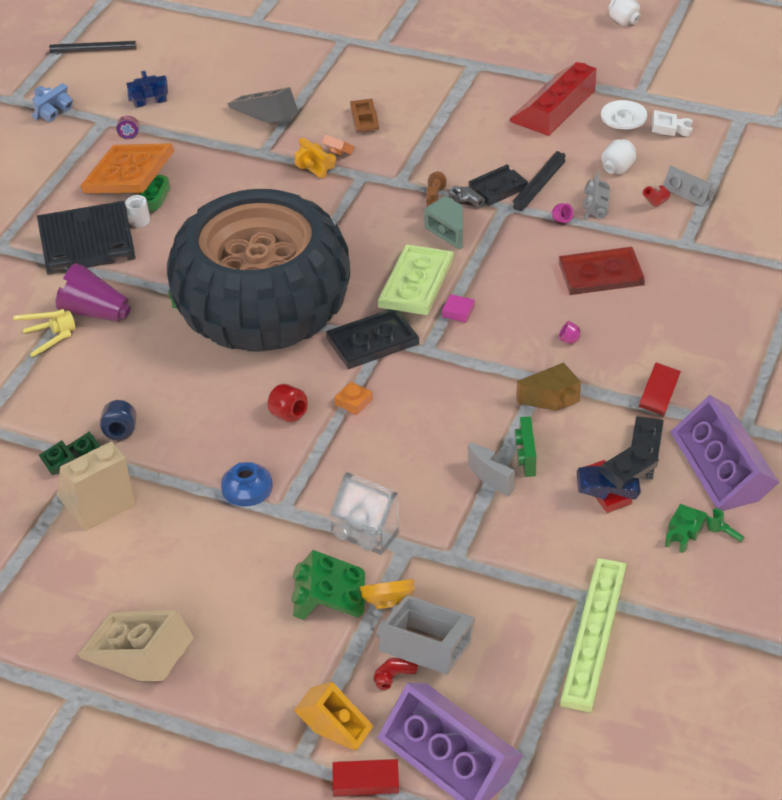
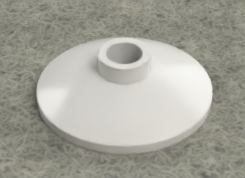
M618 100L610 102L602 108L601 119L605 124L616 129H634L646 122L647 111L639 103Z

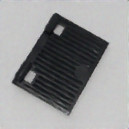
M125 201L37 215L47 274L56 273L55 269L67 267L69 270L75 263L88 268L115 263V258L127 256V261L136 259Z

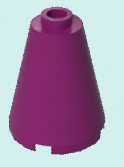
M75 263L69 268L63 277L67 281L64 289L59 287L55 304L58 310L64 309V311H70L71 314L120 322L122 318L126 319L128 317L131 305H129L127 297L85 266Z

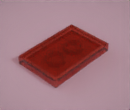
M633 247L559 256L558 263L570 295L645 285V277Z

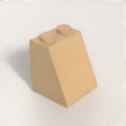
M112 441L60 466L58 498L84 531L135 506L126 458Z

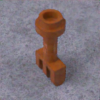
M433 172L428 177L427 207L438 200L439 191L446 187L447 178L442 172Z

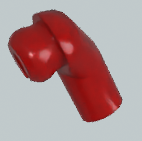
M663 185L659 186L660 190L658 191L656 188L654 190L651 186H647L643 190V196L655 207L668 201L670 197L669 190Z

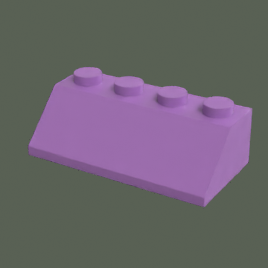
M712 395L705 398L671 431L672 436L717 509L725 511L758 502L779 483L730 406Z
M427 683L406 684L377 739L456 800H491L509 782L523 757L520 752Z

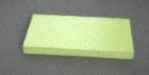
M406 244L378 299V307L428 315L453 262L454 252Z

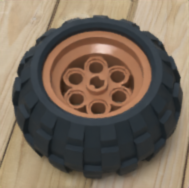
M247 189L229 193L197 209V213L187 218L175 235L167 261L170 294L188 326L204 338L211 339L217 345L251 352L290 347L303 339L317 334L327 325V322L332 319L334 314L337 315L350 279L348 246L338 225L334 226L330 215L313 201L301 198L300 195L275 189Z

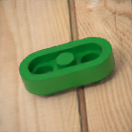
M157 175L148 185L147 189L143 193L138 194L146 198L149 212H154L160 208L170 191L168 177Z

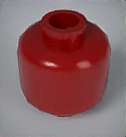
M280 384L270 392L267 405L269 412L276 418L286 422H296L306 413L308 400L305 392L289 384Z

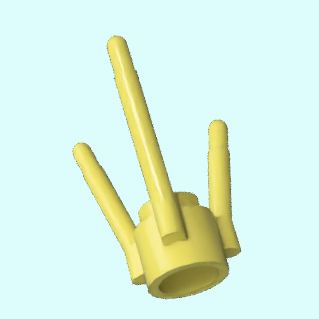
M62 309L55 312L13 316L15 321L51 318L49 322L24 328L23 333L51 327L54 334L59 333L58 336L31 352V357L42 353L62 339L71 337L70 331L75 330V322L70 311Z

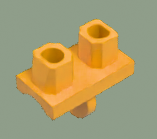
M305 137L299 138V150L294 154L295 165L300 169L307 168L319 178H325L327 170L334 169L336 156L331 153H325L322 146L318 143H312Z

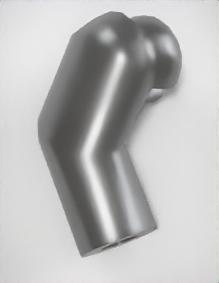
M453 186L449 190L450 198L457 203H471L477 208H481L485 203V198L469 187Z

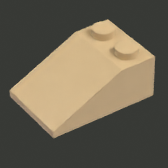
M177 610L110 612L78 655L85 661L138 681H163L168 677L178 659L184 655L194 636Z

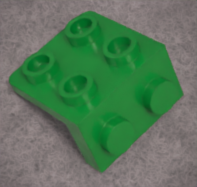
M312 550L302 563L299 562L293 571L295 589L291 597V602L294 603V617L304 620L317 604L357 618L364 613V598L360 591V586H365V572L362 568L316 550Z

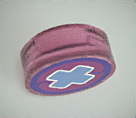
M122 116L117 121L116 132L123 139H133L139 133L140 124L132 116Z

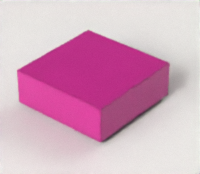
M450 294L442 309V317L467 322L475 307V300Z

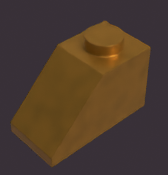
M563 362L518 380L516 401L522 405L558 411L580 402L581 381Z

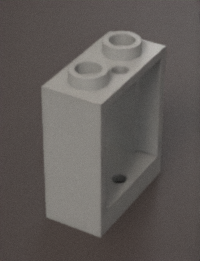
M406 595L399 605H394L390 616L386 620L383 619L379 624L377 630V637L380 638L379 651L448 675L471 644L475 617ZM408 626L443 638L444 640L439 642L406 631L405 629Z

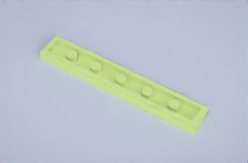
M601 558L596 559L560 707L592 713L625 576L626 563Z

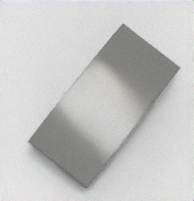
M470 442L468 445V466L488 486L509 497L514 490L515 470L495 462L494 451Z

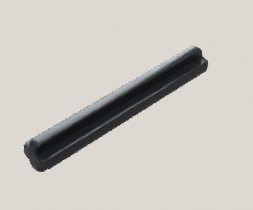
M556 151L513 200L514 205L512 207L514 210L523 211L565 163L566 155L564 152Z

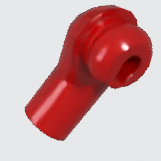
M389 658L375 670L373 680L376 682L378 689L387 690L391 688L393 684L392 679L397 674L415 675L418 664L401 658Z

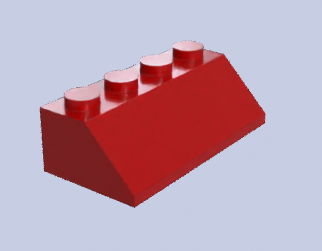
M575 62L560 71L510 117V122L550 136L595 92L597 68L585 63Z

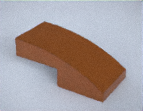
M373 99L350 101L356 133L379 130Z

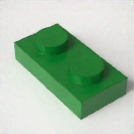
M531 416L520 417L519 429L514 430L515 445L521 446V449H517L518 466H523L525 477L536 476L537 456Z

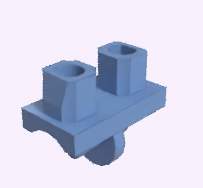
M62 83L54 89L50 87L46 89L43 86L35 88V97L32 98L35 112L32 114V117L35 120L44 118L50 123L58 116L57 107L65 112L70 110L73 106V99L67 94L68 86Z

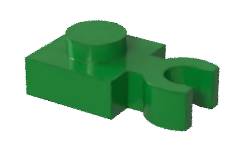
M680 504L669 522V532L666 534L665 547L669 548L672 542L678 541L681 543L680 552H685L688 548V540L696 541L707 521V513Z

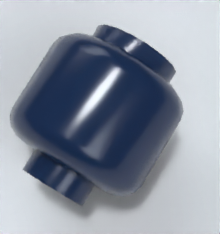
M114 400L107 403L101 412L100 428L102 433L112 440L120 441L130 437L136 426L137 414L135 408L124 400Z

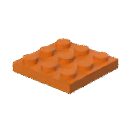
M172 143L112 145L80 185L83 193H143L174 153Z

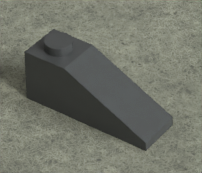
M290 87L243 95L227 103L231 109L266 123L278 122L279 125L292 121L291 117L299 113Z

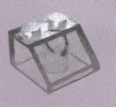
M346 472L330 513L332 534L341 540L354 543L364 550L382 555L399 533L398 493Z

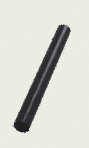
M136 41L50 44L49 49L50 53L137 49Z

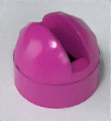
M559 203L552 209V218L556 222L568 223L573 218V208L568 203Z
M567 321L561 328L558 339L568 344L576 343L580 338V329L576 324Z

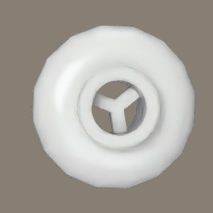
M612 0L608 6L610 18L623 27L629 24H636L641 17L639 13L640 4L635 0Z
M625 139L612 141L601 154L603 168L610 174L616 173L620 175L627 172L637 157L634 145Z

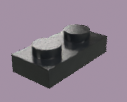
M638 442L603 463L599 472L621 490L656 468L659 459Z

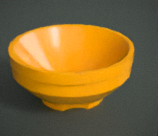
M415 579L360 586L362 597L368 603L374 605L376 609L394 607L395 604L399 605L406 595L411 596L413 594Z

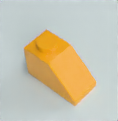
M332 681L310 687L294 709L314 733L353 751L358 750L373 728L368 719Z

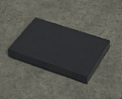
M391 309L326 331L327 340L347 369L419 345V336L400 311Z

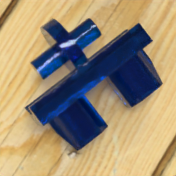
M144 70L141 71V78L133 79V82L126 83L129 102L132 101L136 108L145 106L147 104L146 98L154 97L157 103L167 101L168 84L166 75L158 77L155 75L147 76Z

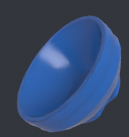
M240 462L224 473L221 480L222 495L228 502L237 506L247 507L259 504L269 497L273 488L269 471L265 467L253 462ZM248 470L253 472V475L248 478L237 476L241 471Z

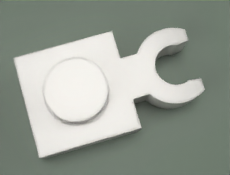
M654 110L652 115V132L675 136L677 132L682 136L690 137L693 130L691 127L693 120L689 118L677 119V114Z

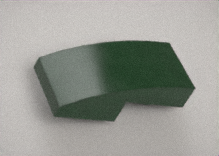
M89 431L67 446L63 440L59 441L39 454V457L51 475H56L60 472V466L101 446Z

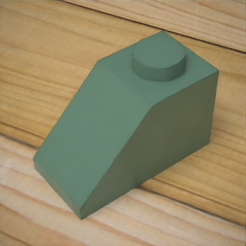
M444 196L424 209L425 229L460 250L463 248V206Z

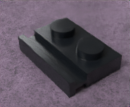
M506 164L470 180L469 188L485 198V203L490 206L521 192L528 184V181L514 169L510 170L509 165Z

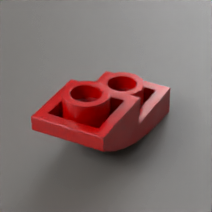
M655 362L638 407L665 416L681 371Z

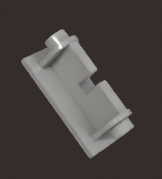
M669 166L663 186L670 192L701 206L705 205L708 197L712 198L714 196L715 189L712 188L711 183L676 167Z
M599 172L596 173L593 180H588L584 189V193H586L583 203L585 220H587L590 214L599 219H603L608 215L610 186L607 182L599 180Z

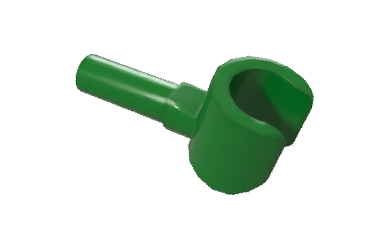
M713 509V518L709 515L706 516L707 527L710 531H723L740 543L744 540L745 537L724 522V512L721 509Z

